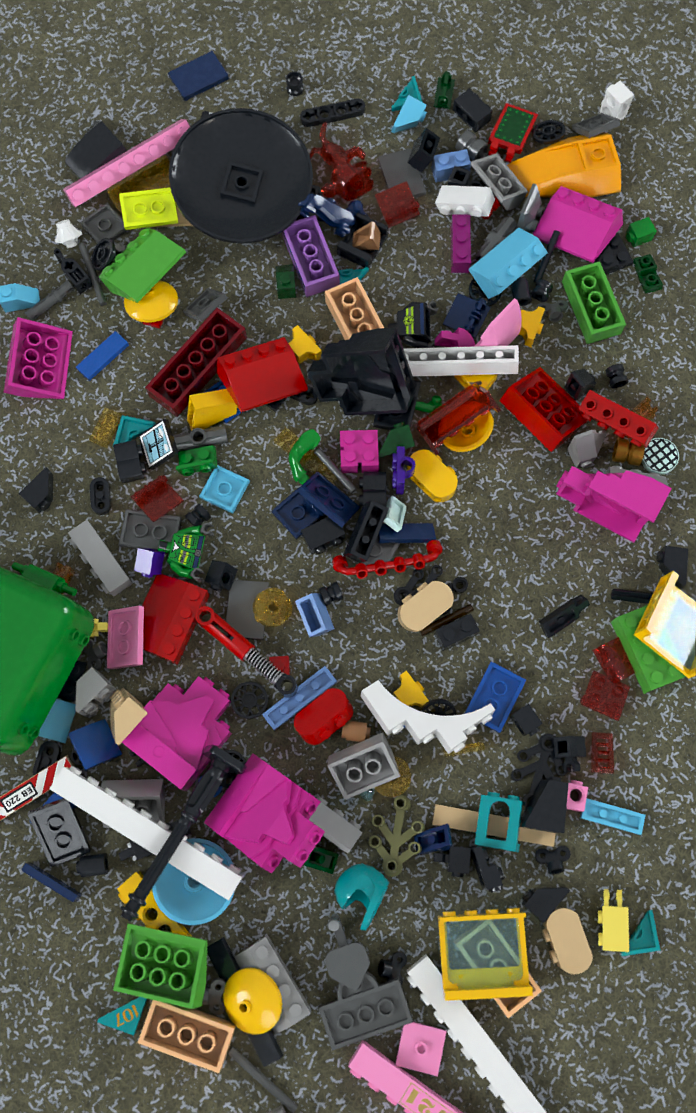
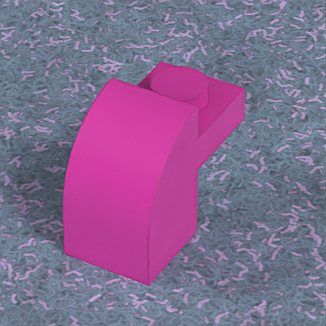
M459 327L454 333L448 330L441 331L436 336L434 345L442 347H474L475 342L468 331Z

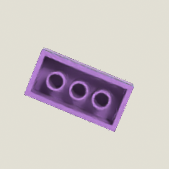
M315 215L295 221L282 232L284 242L306 297L340 285L338 270Z

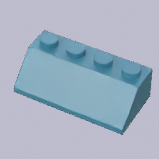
M517 228L468 270L487 298L490 299L499 295L548 252L539 238L521 228Z

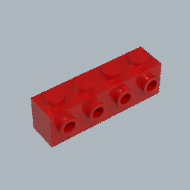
M589 390L578 408L583 419L589 422L591 420L598 422L597 426L600 428L613 430L614 435L621 439H624V437L630 439V443L639 448L641 445L647 448L658 430L656 423Z

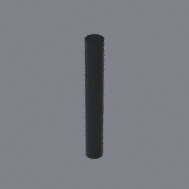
M553 231L546 249L548 253L543 257L534 278L535 283L543 278L560 236L559 231Z

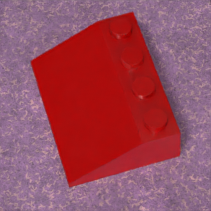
M285 337L217 358V374L240 412L308 391L295 354Z
M541 367L509 386L499 400L550 452L560 447L588 422L581 417L582 414L578 410L580 405Z
M156 575L142 604V607H144L143 651L178 665L196 627V611L206 605L210 596L209 592L194 584L167 575Z

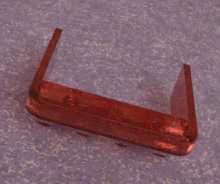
M474 383L422 418L414 427L432 452L438 455L439 453L436 448L444 443V439L458 434L461 427L471 425L475 421L474 418L487 414L491 410L490 408L496 412H500L501 409L488 390Z

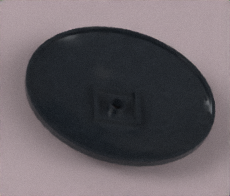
M226 109L214 112L198 120L179 139L172 153L169 165V183L172 196L182 215L202 233L224 242L254 243L280 234L299 218L302 206H299L298 203L304 201L312 190V163L301 138L282 120L254 109ZM240 180H244L247 182V184L245 186H239L237 182Z

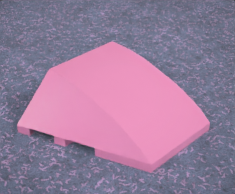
M515 298L489 324L480 337L481 340L474 347L508 346L519 335L521 330V310Z

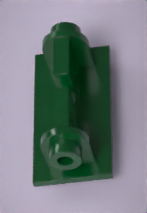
M445 71L442 77H438L433 107L451 108L455 79H452L451 73Z

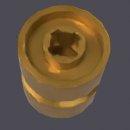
M617 438L613 448L612 461L619 463L627 461L630 465L640 466L645 447L641 445L639 448L631 444L628 439Z

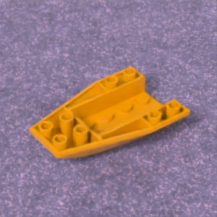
M607 132L591 138L583 135L569 137L507 164L509 169L527 189L528 193L525 197L528 196L533 183L537 185L540 197L552 198L560 186L591 198L621 192V164L612 135Z

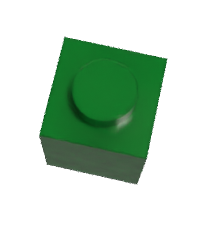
M647 217L629 224L626 231V239L628 242H631L633 247L652 241L657 231L651 219Z

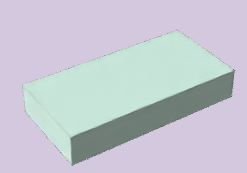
M391 496L387 501L386 507L389 509L383 522L398 532L402 529L407 506L394 496Z

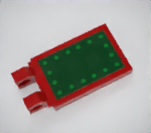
M506 103L489 137L488 143L491 145L488 155L496 154L499 147L506 149L504 161L511 163L515 153L521 154L538 114Z

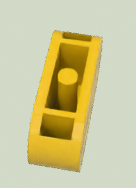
M430 450L414 452L410 457L415 461V470L410 479L434 502H445L451 499L458 484L454 469L442 463L440 456L436 453L433 454Z

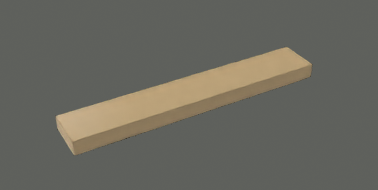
M435 804L432 825L441 826L449 824V828L476 833L479 812ZM489 814L487 835L507 838L509 817ZM520 828L518 841L554 847L556 833Z

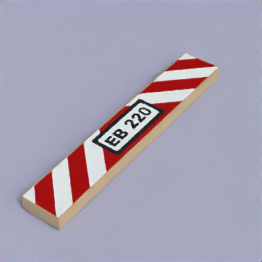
M69 756L63 757L0 797V821L49 791L62 768L74 766Z

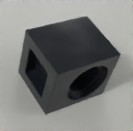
M212 560L204 581L210 584V588L215 591L221 592L222 589L230 591L238 569L226 562Z
M529 703L510 716L523 736L527 734L530 737L540 731L538 726L543 724Z

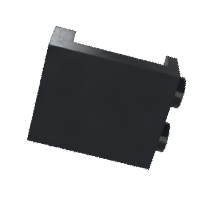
M357 213L356 222L350 229V233L347 234L344 241L340 240L337 245V255L364 268H370L388 237L389 228L382 222H376L367 215ZM372 221L375 222L381 232L379 250H360L353 247V233Z

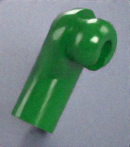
M435 395L428 403L417 401L415 410L432 413L441 407L442 398Z

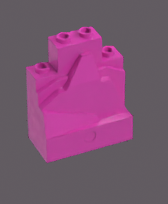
M572 466L569 472L564 471L556 485L559 488L556 494L575 504L576 506L573 511L634 543L648 520L654 523L672 488L651 477L627 470L625 473L603 474L597 471L596 474H589Z
M198 676L184 695L182 694L184 690L177 684L171 686L168 683L153 701H149L144 708L147 714L122 741L125 746L183 791H188L211 761L203 754L205 747L215 745L221 748L232 734L229 731L230 726L223 720L217 722L231 704V701L228 699L230 695L222 689L217 691L213 688L214 683L207 677L202 679Z
M252 754L245 764L247 768L243 774L236 776L204 823L270 873H273L283 857L301 868L325 833L324 830L309 820L321 802L255 754Z

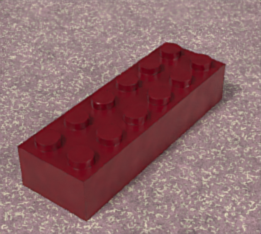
M216 308L145 387L149 397L178 417L188 406L189 395L198 394L217 373V358L234 353L247 339L245 327L219 308Z

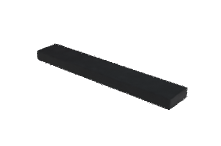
M223 937L207 946V954L219 978L227 982L235 972L240 970L228 943ZM271 1029L263 1034L247 1033L264 1067L284 1056Z

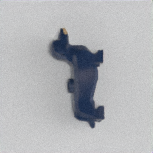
M309 193L304 201L298 203L299 206H302L300 215L308 218V212L316 213L329 226L336 227L335 234L340 237L350 233L349 227L355 224L357 213L367 215L363 210V204L359 200L351 201L347 208L343 209L332 198H324L318 194Z

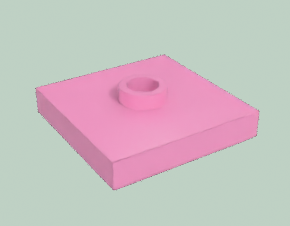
M417 1022L404 1025L395 1065L438 1076L446 1030Z

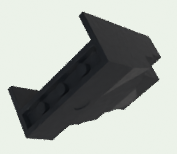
M396 327L352 334L349 340L328 343L321 354L322 360L313 361L307 371L308 378L312 382L314 393L317 395L319 402L339 401L345 416L406 413L417 390Z

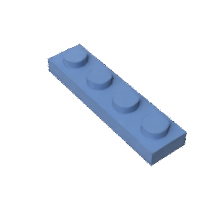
M324 666L299 685L298 691L293 697L282 698L262 715L275 731L336 684L337 680Z

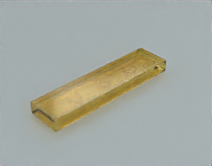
M285 427L274 439V443L289 454L299 437ZM309 450L301 458L300 464L313 475L319 472L334 484L337 481V477L314 453L315 450Z

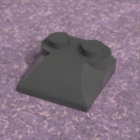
M534 183L522 208L517 228H521L528 233H531V230L535 231L538 224L536 218L537 216L541 217L544 209L538 187Z

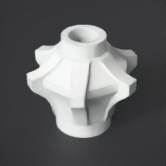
M69 219L56 223L57 236L55 242L62 243L67 248L76 246V241L82 235V232L76 229Z

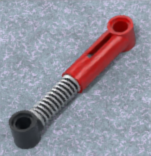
M203 606L196 611V621L203 629L241 661H247L250 663V666L261 672V675L269 679L283 697L290 698L297 693L298 685L296 680L292 676L281 672V670L278 671V668L275 669V666H272L273 664H270V661L267 662V659L259 655L260 653H257V650L254 651L255 646L216 614L212 608ZM206 614H210V620L207 622H203L202 617ZM215 625L219 626L224 632L228 634V636L226 637L222 632H220L215 627ZM285 682L293 684L289 691L282 689Z

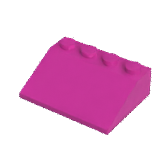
M560 186L550 199L533 235L539 238L541 242L549 244L553 231H559L560 236L555 248L594 263L623 225V211L607 203Z
M17 317L13 325L4 393L21 397L64 399L73 331Z

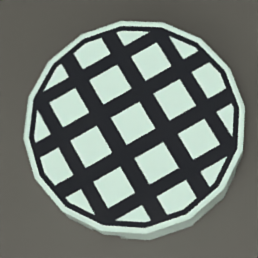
M654 438L650 441L647 448L645 447L642 464L651 473L667 474L678 464V449L670 440Z

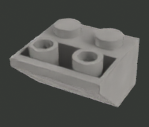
M92 667L76 684L75 711L86 717L95 715L100 710L99 706L104 701H109L111 695L116 690L99 671Z

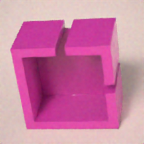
M378 430L340 431L342 473H358V464H362V473L378 472Z

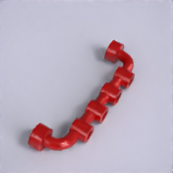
M431 540L426 545L429 555L423 556L417 553L412 558L404 559L399 556L394 558L393 561L384 562L383 560H377L374 564L369 565L358 563L355 567L348 568L347 558L338 555L333 558L332 565L333 569L344 575H356L357 578L364 579L367 577L368 572L375 571L377 575L383 576L387 573V569L395 568V571L398 573L404 572L406 566L414 565L415 569H423L425 563L436 560L443 549L438 540Z

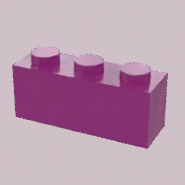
M452 215L451 273H469L468 269L471 266L470 215Z

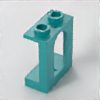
M494 792L481 795L474 845L519 852L520 844H518L522 805L525 806V802L520 801V797L508 795L507 798H500V794ZM497 801L505 802L510 809L506 841L486 838L490 809Z

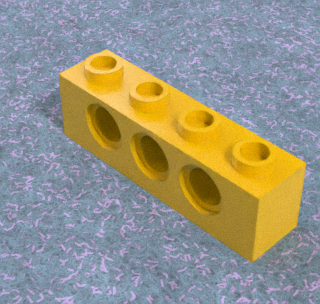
M140 871L135 872L117 888L120 892L118 896L124 904L128 903L130 899L128 895L134 893L144 877ZM151 890L145 899L146 905L141 906L137 912L139 916L137 920L141 919L146 925L145 927L161 930L162 926L166 924L170 927L171 933L191 937L192 935L183 924L174 922L164 915L156 904ZM150 908L157 910L158 916L155 920L150 919L148 916Z

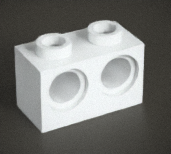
M619 81L606 89L600 113L618 118L621 121L627 115L634 94Z

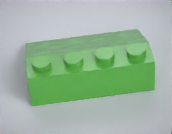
M145 228L134 241L127 245V248L115 257V261L110 266L103 269L99 278L112 293L138 303L178 262L186 251L157 230Z
M128 924L113 991L190 1009L202 1007L206 987L207 940Z

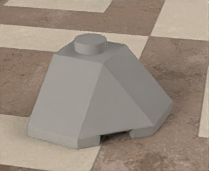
M589 430L573 437L567 450L575 468L582 467L585 469L593 465L606 436L605 430H601L599 433L596 430Z

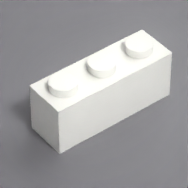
M442 185L435 204L439 212L444 215L488 217L495 197L490 187Z

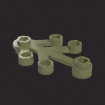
M404 795L397 796L393 802L396 809L393 833L385 823V818L382 815H375L372 818V824L380 829L391 845L390 854L382 845L380 836H371L369 838V845L375 848L384 860L382 864L383 871L390 877L398 876L403 870V863L422 851L420 843L411 842L408 850L399 855L400 847L425 829L421 821H414L411 828L402 834L404 813L411 807L410 799ZM399 800L404 801L403 807L398 806ZM378 817L382 820L380 825H377L375 822ZM417 823L421 825L420 831L415 830ZM374 838H377L379 841L376 846L372 843ZM414 844L418 846L417 852L412 851ZM391 862L395 863L394 870L389 868Z

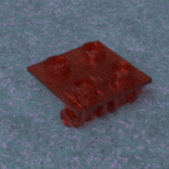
M407 181L375 194L388 228L420 215L418 209L420 207L419 202L415 201Z
M159 475L157 479L149 482L148 485H144V488L138 492L135 491V494L131 496V499L152 522H155L184 501L167 483L168 479L165 475Z
M619 637L592 650L611 685L635 673Z
M593 670L585 695L582 696L580 703L584 707L619 721L630 686Z

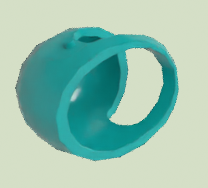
M363 863L356 864L341 874L336 882L334 892L342 910L346 909L354 901H359L365 906L367 911L360 930H367L390 882L374 867Z

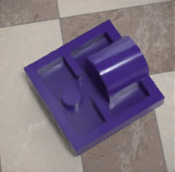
M397 446V452L393 453L392 489H396V494L404 493L405 478H410L415 470V461L411 457L405 456V446ZM404 465H408L411 467V469L406 471L403 470Z

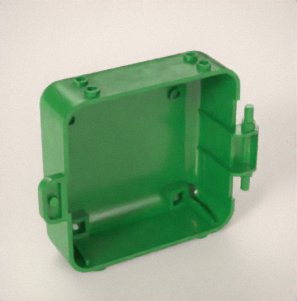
M14 562L12 569L20 572L21 575L0 566V752L12 756L26 752L38 737L40 728L82 650L88 644L89 637L94 629V618L91 612L69 597L61 594L67 593L71 596L77 594V589L68 586L64 578L33 564L23 566Z

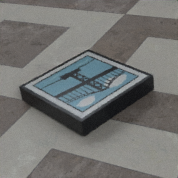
M167 419L161 420L139 435L148 469L153 470L178 454L173 433Z

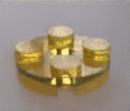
M268 588L258 593L253 602L255 620L267 627H277L285 623L292 613V603L285 595V592L278 588ZM271 602L275 607H277V609L273 612H271L268 608V605H271Z
M399 757L394 758L400 777L396 778L395 782L391 780L375 787V790L383 796H399L410 785V768Z

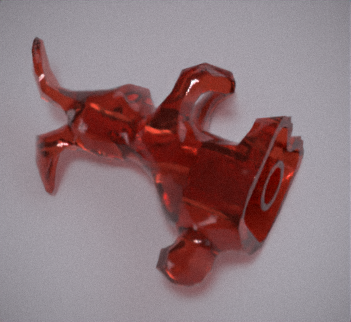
M325 122L319 134L322 147H313L309 156L311 159L314 154L318 153L333 168L331 183H326L321 187L322 194L327 198H333L335 195H338L350 202L373 188L374 182L369 178L372 170L366 166L368 164L367 161H360L351 165L350 161L355 156L364 160L365 152L355 146L346 151L342 146L328 141L325 138L328 123Z

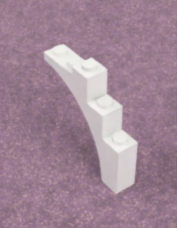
M379 680L363 689L360 696L387 736L392 732L394 735L404 729L403 725L418 745L422 742L424 744L428 743L434 738L435 734L448 754L452 751L457 753L465 747L464 743L468 739L467 736L477 729L476 726L481 722L484 725L493 719L492 715L495 711V708L490 703L479 710L462 715L440 716L428 714L400 702L384 688Z

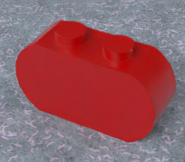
M336 688L328 689L296 714L294 727L306 743L318 745L328 739L352 718L353 706L343 691Z

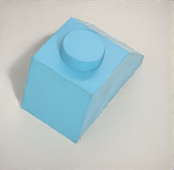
M408 95L391 132L397 133L416 127L419 121L423 122L427 114L424 111L427 105Z
M16 283L0 286V305L5 313L32 308L40 301L37 288Z

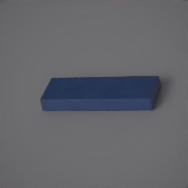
M433 523L403 524L402 529L398 532L387 524H382L378 540L379 543H428L431 540H436Z
M25 863L21 869L24 873L71 902L79 901L82 896L80 892L33 863Z

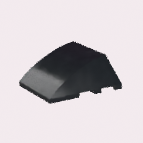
M95 121L83 138L70 151L65 159V163L81 179L127 152V150L102 121Z

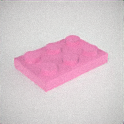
M133 606L108 611V669L143 665L144 607Z

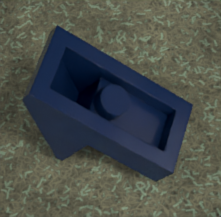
M449 824L416 834L414 840L422 846V851L418 855H425L435 851H449L452 846Z

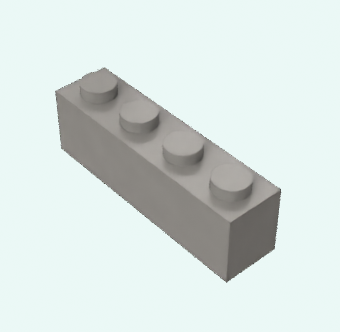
M85 520L68 532L71 537L69 542L75 549H80L82 553L79 556L85 564L89 562L92 567L90 572L96 579L100 578L103 582L100 586L106 594L110 592L114 597L133 584L88 520Z

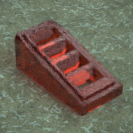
M592 732L591 773L614 774L613 734ZM597 738L608 739V743H599ZM597 746L607 747V751L598 750ZM598 754L607 755V759L598 758ZM598 762L607 763V767L598 766Z

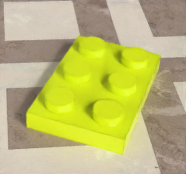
M170 187L119 194L125 230L179 224L176 205Z

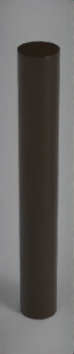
M469 604L429 624L420 633L424 636L474 611V609Z

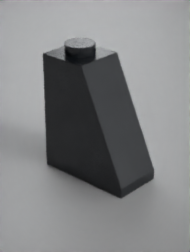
M549 777V780H541L521 817L520 828L564 833L569 783L561 782L559 777Z

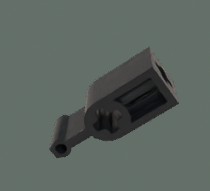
M56 248L54 250V254L58 262L61 263V268L66 278L79 294L93 286L89 276L74 259H65L60 249Z

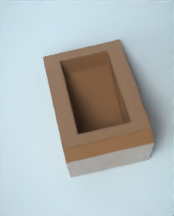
M372 221L353 233L352 246L360 250H379L381 232L376 223Z

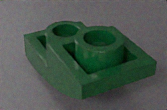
M651 254L634 258V267L644 293L662 290L663 283L656 272L657 265Z

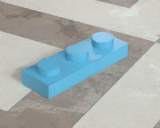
M586 798L585 810L580 814L581 819L637 835H642L646 816L645 814Z

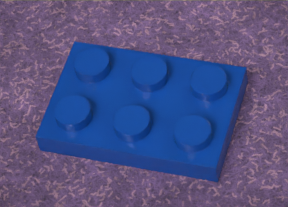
M490 662L464 714L479 710L491 703L495 708L492 715L493 719L484 724V726L500 733L526 679Z

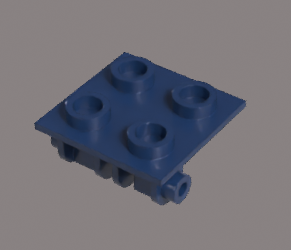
M458 293L443 325L457 330L459 327L463 328L476 339L491 307L487 306L486 300L482 298L476 301Z

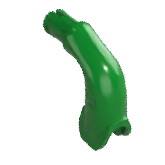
M314 429L304 432L289 452L288 460L295 482L298 481L301 485L310 477L302 468L300 460L309 450L312 451L319 444L321 438Z

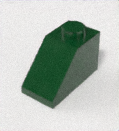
M294 265L276 266L278 299L296 298Z
M404 422L393 425L394 429L390 430L378 454L379 458L396 453L397 446H405V449L415 447L409 424L405 425Z
M315 846L306 862L303 863V866L333 874L339 854Z

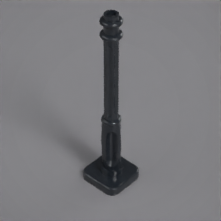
M208 745L203 750V754L212 760L210 763L211 767L195 786L184 810L180 813L181 818L134 893L128 895L130 898L126 906H121L122 913L120 916L131 922L133 918L137 919L139 917L137 912L141 906L146 905L145 899L192 823L197 822V818L214 797L224 775H227L228 772L243 774L247 768L242 762L215 745Z

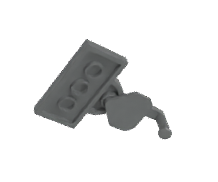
M336 913L332 914L327 927L330 931H334L339 947L327 953L325 964L329 976L339 982L338 999L319 1005L318 1009L333 1051L412 1023L413 1018L399 978L378 984L375 977L367 972L370 960L364 945L359 942L348 944L339 915Z

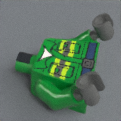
M204 523L202 526H192L179 530L173 534L171 542L159 541L157 551L168 553L166 562L178 576L194 578L197 582L202 581L197 576L200 573L205 574L199 568L205 540L203 534L205 533L208 536L214 534L211 531L207 532L209 527H214L212 524Z

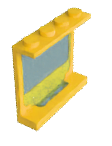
M672 571L660 578L634 636L687 678L696 676V602L675 586L679 575Z
M507 908V912L498 913V909H486L484 914H477V910H465L464 915H456V911H445L443 916H438L443 998L445 1001L533 996V989L529 984L524 928L525 912H520V908Z

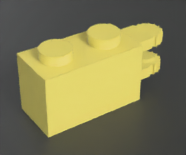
M604 889V906H602V910H598V923L603 924V933L598 932V945L603 946L604 951L629 952L628 907H622V890H617L616 892L617 907L609 906L610 892L609 889Z

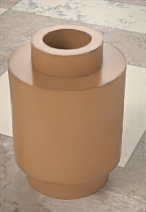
M349 720L342 727L341 738H346L347 741L362 742L370 738L371 727H367L365 722Z

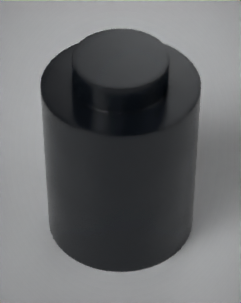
M519 277L511 284L513 299L515 298L518 301L519 306H525L532 302L528 279Z
M107 854L81 856L79 861L76 862L77 874H80L82 878L108 874Z

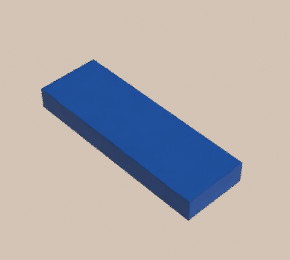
M115 331L80 362L76 369L90 381L129 344Z

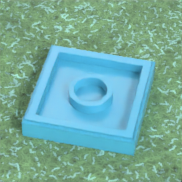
M218 466L211 473L199 498L233 514L250 480Z

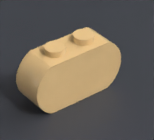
M432 581L429 584L424 582L417 588L418 592L414 596L409 594L402 599L403 604L398 608L397 614L402 627L412 632L421 631L452 607L454 597L448 585L440 581Z
M556 907L543 923L545 929L542 930L545 941L550 943L552 949L549 951L553 964L557 963L558 967L570 974L583 973L590 967L593 956L579 916L571 909Z

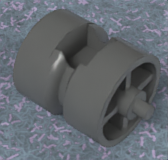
M466 130L461 136H458L455 149L457 151L467 149L470 161L472 162L486 157L485 153L488 149V144L480 138L476 140V134Z

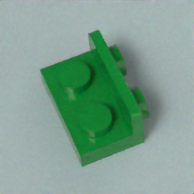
M214 445L178 452L179 465L176 466V470L183 476H192L196 472L207 473L212 471V469L218 468L216 447Z

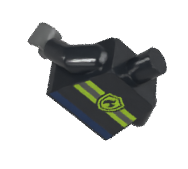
M431 301L427 305L425 302H411L403 310L397 312V322L388 324V328L396 327L402 342L411 347L438 348L439 346L434 345V342L430 345L428 344V342H431L430 315L433 316L437 313L438 309H433L437 303Z

